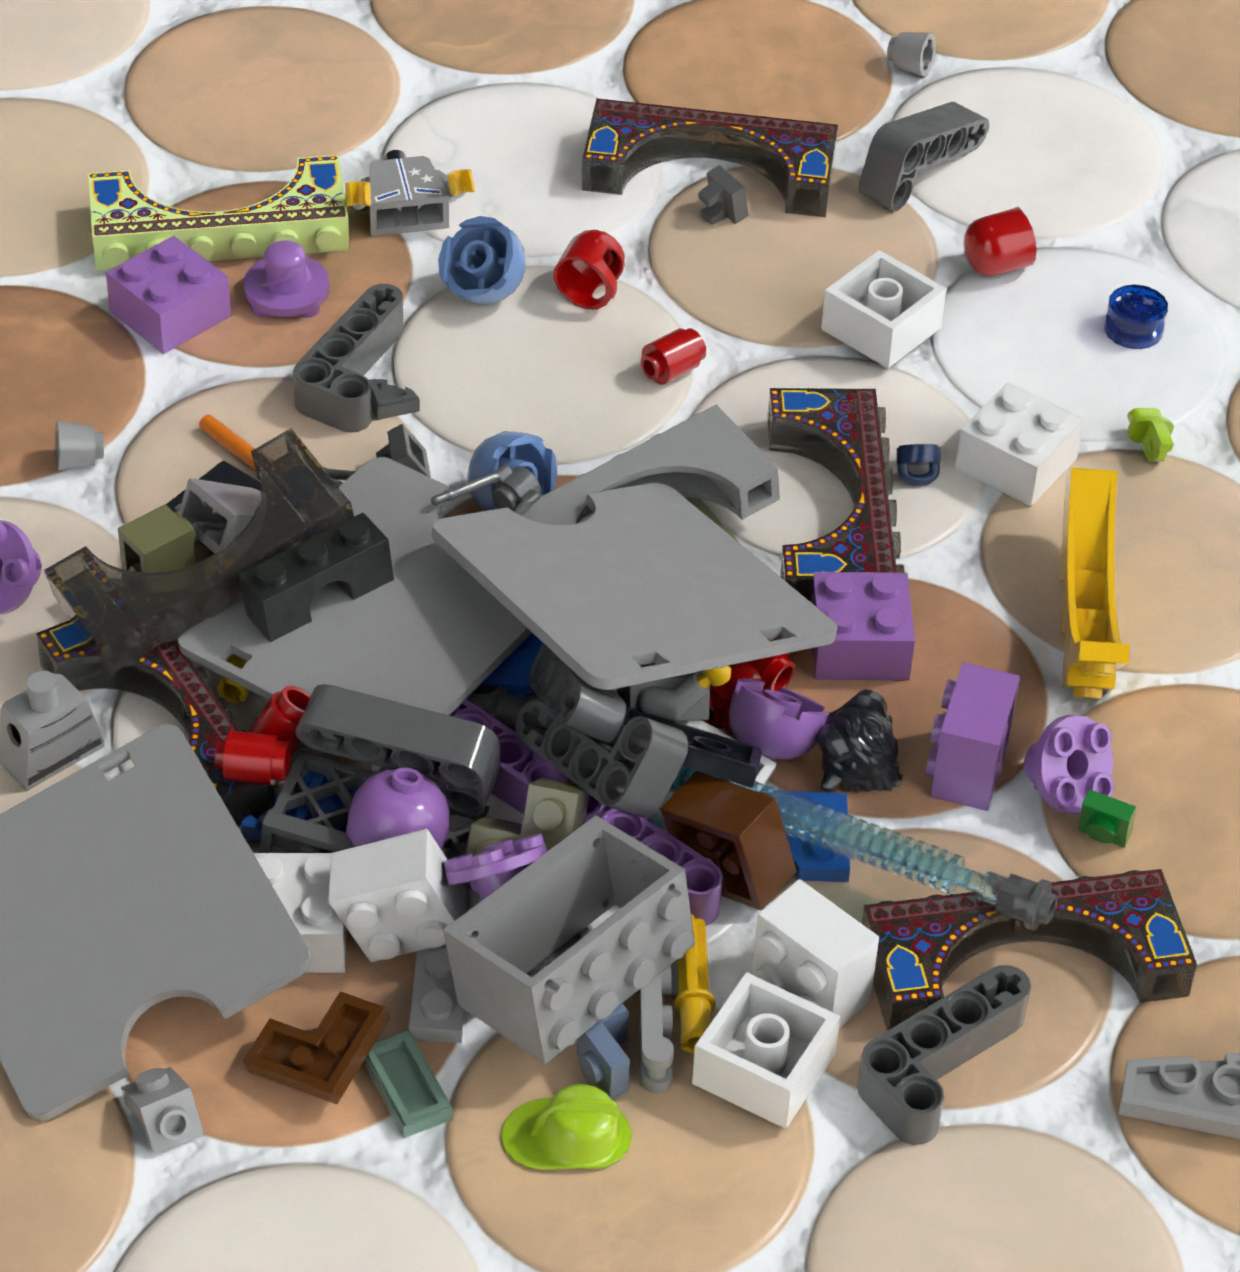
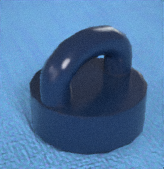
M936 444L900 445L896 448L897 471L901 480L910 485L923 486L932 483L938 478L941 463V447H938ZM908 465H929V471L926 474L915 475L909 472Z

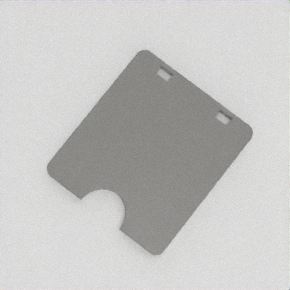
M378 457L362 465L312 511L325 512L313 514L319 515L322 518V522L318 526L309 527L306 524V519L302 527L304 529L314 528V530H307L312 532V534L307 533L311 537L333 524L331 520L328 524V519L322 524L330 514H340L332 515L338 518H332L336 522L342 518L348 520L364 512L389 540L394 575L393 581L355 600L336 581L325 585L316 593L311 602L312 622L272 642H269L247 617L243 596H240L180 631L178 643L181 653L187 658L270 700L274 693L282 691L286 686L298 687L311 696L313 689L317 685L328 684L450 715L532 632L432 539L433 523L439 519V511L443 503L433 505L431 498L449 490V486L392 459ZM332 501L333 503L330 505L328 511L326 512L329 503ZM302 521L296 527L301 528ZM293 528L292 530L297 534L296 538L290 542H284L281 539L279 544L289 543L288 545H282L287 547V549L282 548L283 551H286L308 537L304 534V539H302L301 534L297 539L302 530L300 528ZM272 549L269 553L262 556L252 567L278 555L277 549L273 554ZM229 589V593L224 592L223 595L232 597L234 590ZM217 597L211 604L218 605L220 598ZM231 654H235L248 662L240 669L225 660Z
M648 483L587 494L586 505L591 509L593 516L578 524H545L520 516L508 507L441 518L433 523L432 539L582 680L594 688L612 690L829 645L836 639L838 627L833 620L675 489L665 484ZM777 637H782V638H783V639L775 640V641H769V640H767V639H772V638H777ZM654 662L657 664L643 668L640 667V665L650 664Z
M164 724L152 729L0 814V1062L22 1107L34 1120L47 1121L53 1119L128 1076L130 1072L125 1057L128 1035L138 1018L153 1005L174 997H193L208 1002L222 1014L224 1019H227L299 978L311 965L312 955L188 740L182 730L176 725ZM131 759L134 767L109 781L107 780L104 773Z

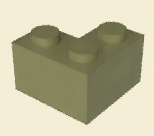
M164 504L118 528L124 590L127 597L131 598L141 595L145 601L162 602L184 599L208 591L205 573L198 567L195 560L193 543L196 542V534L186 518H179ZM217 589L196 602L179 606L150 607V609L158 614L170 612V614H163L168 617H162L166 622L217 592ZM201 605V610L196 608L195 611L201 613L206 607ZM188 613L187 618L183 616L181 620L189 622L192 615ZM174 621L173 626L167 625V628L176 630L177 622ZM177 633L171 638L176 644V646L179 648V633Z
M541 777L529 784L523 823L487 816L471 824L466 854L472 853L474 856L484 852L483 847L508 839L516 841L540 833L546 844L547 851H549L585 823L589 794L575 783Z

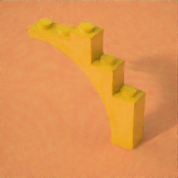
M1071 467L1066 473L1059 582L1064 583L1060 634L1065 635L1062 688H1073V697L1102 699V691L1115 689L1116 669L1129 664L1130 644H1122L1116 612L1115 517L1118 471Z

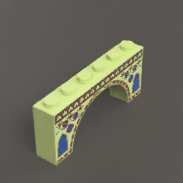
M339 155L297 158V167L292 179L278 193L247 207L215 212L189 211L159 203L145 195L136 186L131 177L130 170L88 173L96 270L113 269L173 235L207 261L264 257L265 250L269 245L282 240L298 243L303 247L305 254L349 251L348 213L345 206Z

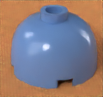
M477 216L460 223L458 226L462 229L456 232L453 238L448 235L441 247L438 264L439 275L442 281L448 285L450 291L471 303L488 305L506 299L518 288L526 270L525 249L519 238L512 230L492 217Z
M503 431L485 439L475 449L469 462L467 482L493 473L503 464H507L511 470L517 466H523L537 478L541 487V496L555 490L557 479L556 457L552 449L545 448L542 442L544 440L539 436L523 432ZM496 483L470 493L478 507L483 511L498 508L492 497Z

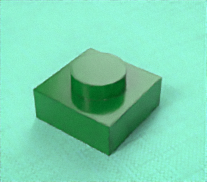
M1089 789L1081 806L1078 830L1087 833L1098 842L1113 843L1125 848L1132 834L1136 806Z

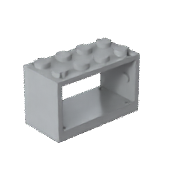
M596 815L443 930L458 1005L544 1064L548 1063L566 1047H571L576 1039L601 1019L611 1015L615 1008L639 989L646 987L655 976L675 960L682 958L684 953L695 945L685 869ZM616 905L620 908L533 977L526 974L612 906Z

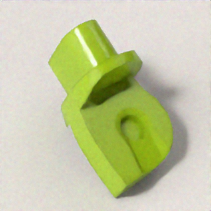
M1132 409L1127 414L1130 422L1127 429L1129 438L1133 442L1143 444L1144 453L1148 461L1164 462L1167 453L1172 450L1174 445L1171 438L1174 424L1168 418L1162 417L1159 409Z

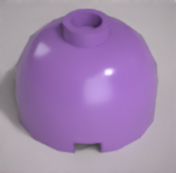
M747 678L738 679L728 711L730 729L737 741L761 748L762 755L773 762L776 761V758L783 760L798 758L805 755L816 745V736L826 724L829 712H823L825 707L806 696L780 687L779 691L771 689L762 691L765 682Z
M411 768L385 770L370 776L355 792L349 806L346 834L355 847L428 829L442 850L448 836L449 805L445 795L433 781Z

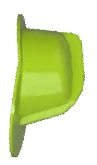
M576 1084L558 1091L554 1097L528 1101L514 1109L504 1122L501 1137L504 1149L515 1162L527 1168L540 1170L607 1168L624 1157L630 1148L632 1132L629 1121L618 1109L617 1103L612 1101L607 1093L595 1086Z

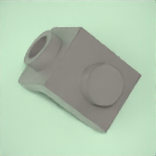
M171 1067L166 1069H149L140 1073L134 1082L121 1087L126 1106L143 1124L149 1147L155 1154H160L203 1135V1128L191 1088Z

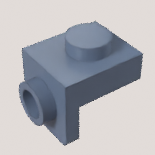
M623 1003L615 1008L611 1015L601 1019L577 1039V1056L579 1057L580 1066L585 1077L593 1085L598 1083L611 1099L628 1091L630 1059L619 1046V1044L627 1040L629 1011Z

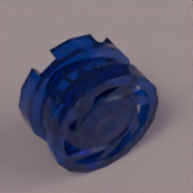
M1132 284L1117 288L1109 296L1104 331L1115 344L1125 348H1150L1158 344L1163 337L1164 319L1168 312V302L1160 292L1148 286Z

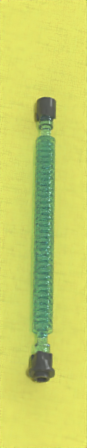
M506 693L496 708L494 718L516 732L518 714L522 707L531 700L513 693ZM682 766L669 792L675 793L697 770ZM730 781L731 783L757 792L762 791L775 797L785 832L791 837H798L805 842L810 841L811 844L818 847L822 845V848L826 850H834L835 853L845 854L851 859L857 858L859 862L869 863V865L876 868L881 867L882 870L889 873L893 871L895 875L905 876L906 879L911 881L917 880L919 884L925 886L929 884V887L936 890L941 889L942 892L949 895L957 887L977 893L979 900L995 905L996 912L1023 921L1024 926L1033 931L1041 923L1048 924L1053 917L1058 896L1052 894V883L1050 881L1042 879L1037 883L1012 873L1008 878L988 871L985 875L965 868L964 856L957 853L953 855L951 851L945 849L940 851V848L937 846H928L926 842L920 840L916 842L915 838L904 837L901 833H893L890 829L881 828L873 823L869 824L862 819L857 820L856 817L851 815L845 816L843 812L837 810L833 812V809L829 807H822L815 802L810 803L809 800L804 798L798 799L796 795L787 794L779 789L775 790L773 787L764 786L757 781L754 782L753 788Z

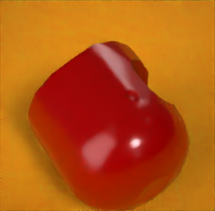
M1020 207L974 220L969 224L964 233L963 247L966 259L973 270L983 276H997L1033 265L1036 260L1037 249L1033 228L1028 217Z
M594 229L579 233L572 238L553 270V279L557 289L574 305L584 309H600L606 306L611 299H614L617 293L616 280L619 279L625 267L624 251L619 242L606 232ZM605 285V295L599 299L594 298L592 294L596 288Z

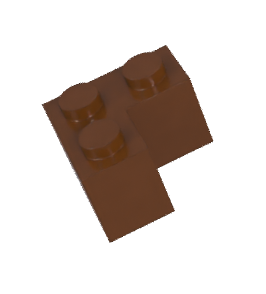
M695 771L660 808L667 832L705 858L710 859L711 862L720 868L723 875L721 892L723 897L762 911L797 872L776 798L765 792H757L731 783L728 780Z

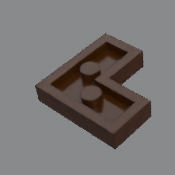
M340 991L314 1034L269 1018L245 1056L243 1063L250 1073L338 1104L390 1017L384 1006Z

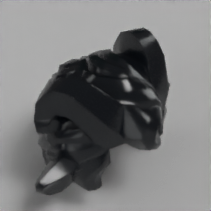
M863 689L843 706L829 712L826 724L816 736L817 743L822 751V769L824 771L820 787L825 792L833 793L841 786L847 792L853 790L855 793L861 791L869 792L873 789L891 791L893 787L900 786L899 780L902 781V775L899 773L900 767L897 761L898 744L893 735V720L890 715H887V703L879 693Z

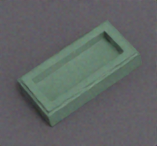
M406 1030L375 1042L363 1064L403 1138L453 1120V1108L410 1031Z

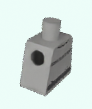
M44 670L36 671L29 675L26 680L27 690L5 701L0 712V764L26 791L105 747L104 740L87 699L62 674H53Z

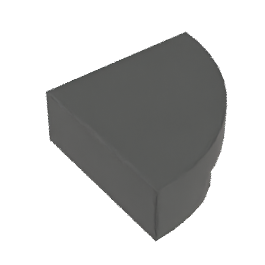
M385 379L369 380L371 384V406L377 420L420 411V399L412 389L405 387L404 390L388 385V381Z

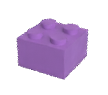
M174 235L106 272L110 312L163 354L231 317L228 276Z
M814 572L811 603L833 620L838 627L836 639L832 644L812 648L815 680H910L915 637L908 573Z
M963 662L957 681L948 679L941 708L947 709V712H943L942 715H936L930 743L938 744V748H931L925 775L933 777L931 797L988 811L1010 739L1020 681L1019 675Z

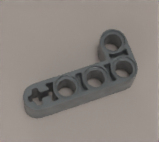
M949 102L884 124L877 130L871 141L859 181V192L892 211L900 210L910 198L918 171L978 149L987 136L989 120L956 102Z
M377 284L368 288L295 365L293 369L295 407L298 412L345 432H359L370 425L372 422L371 384L364 375L404 331L403 293L398 287L391 284Z
M542 643L529 673L528 682L530 687L561 725L604 743H610L616 737L623 723L626 713L625 702L614 689L603 690L588 685L552 650Z
M322 684L317 685L313 689L295 731L297 737L304 744L318 751L390 770L398 768L414 769L428 779L440 782V789L446 797L449 808L465 816H479L484 812L501 769L498 738L486 726L334 685Z
M531 700L526 703L520 710L516 720L517 736L525 745L601 804L641 818L651 817L661 807L688 753V740L683 731L643 716H637L628 721L615 744L604 743L561 725L545 704L539 700Z
M999 965L991 968L873 1039L864 1047L861 1054L857 1083L858 1094L866 1105L903 1142L912 1145L925 1144L937 1135L944 1102V1091L937 1081L939 1078L1013 1034L1023 1025L1031 990L1030 979L1026 973L1010 965Z

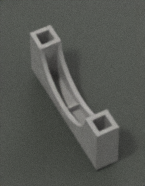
M715 404L700 413L692 415L687 420L663 433L654 435L646 442L629 451L616 455L610 461L575 477L572 481L541 495L540 499L529 507L523 517L552 525L578 524L593 516L591 509L586 505L587 494L648 483H660L672 487L683 497L699 498L717 503L729 509L743 520L780 500L778 468Z

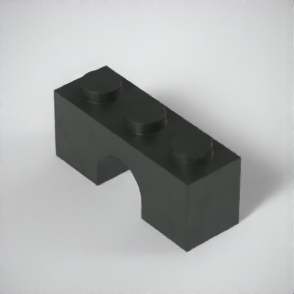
M364 512L238 574L246 615L269 642L312 622L311 602L316 593L331 582L336 581L355 600L394 580L389 540Z

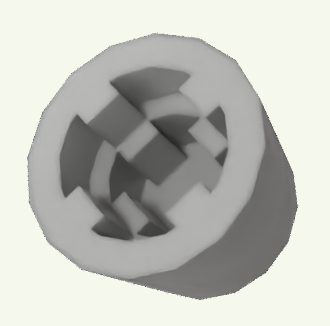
M901 32L897 37L890 39L887 47V58L892 61L894 67L925 77L930 72L935 57V36L933 33Z
M56 421L55 458L57 471L94 466L95 459H103V432H95L94 425Z

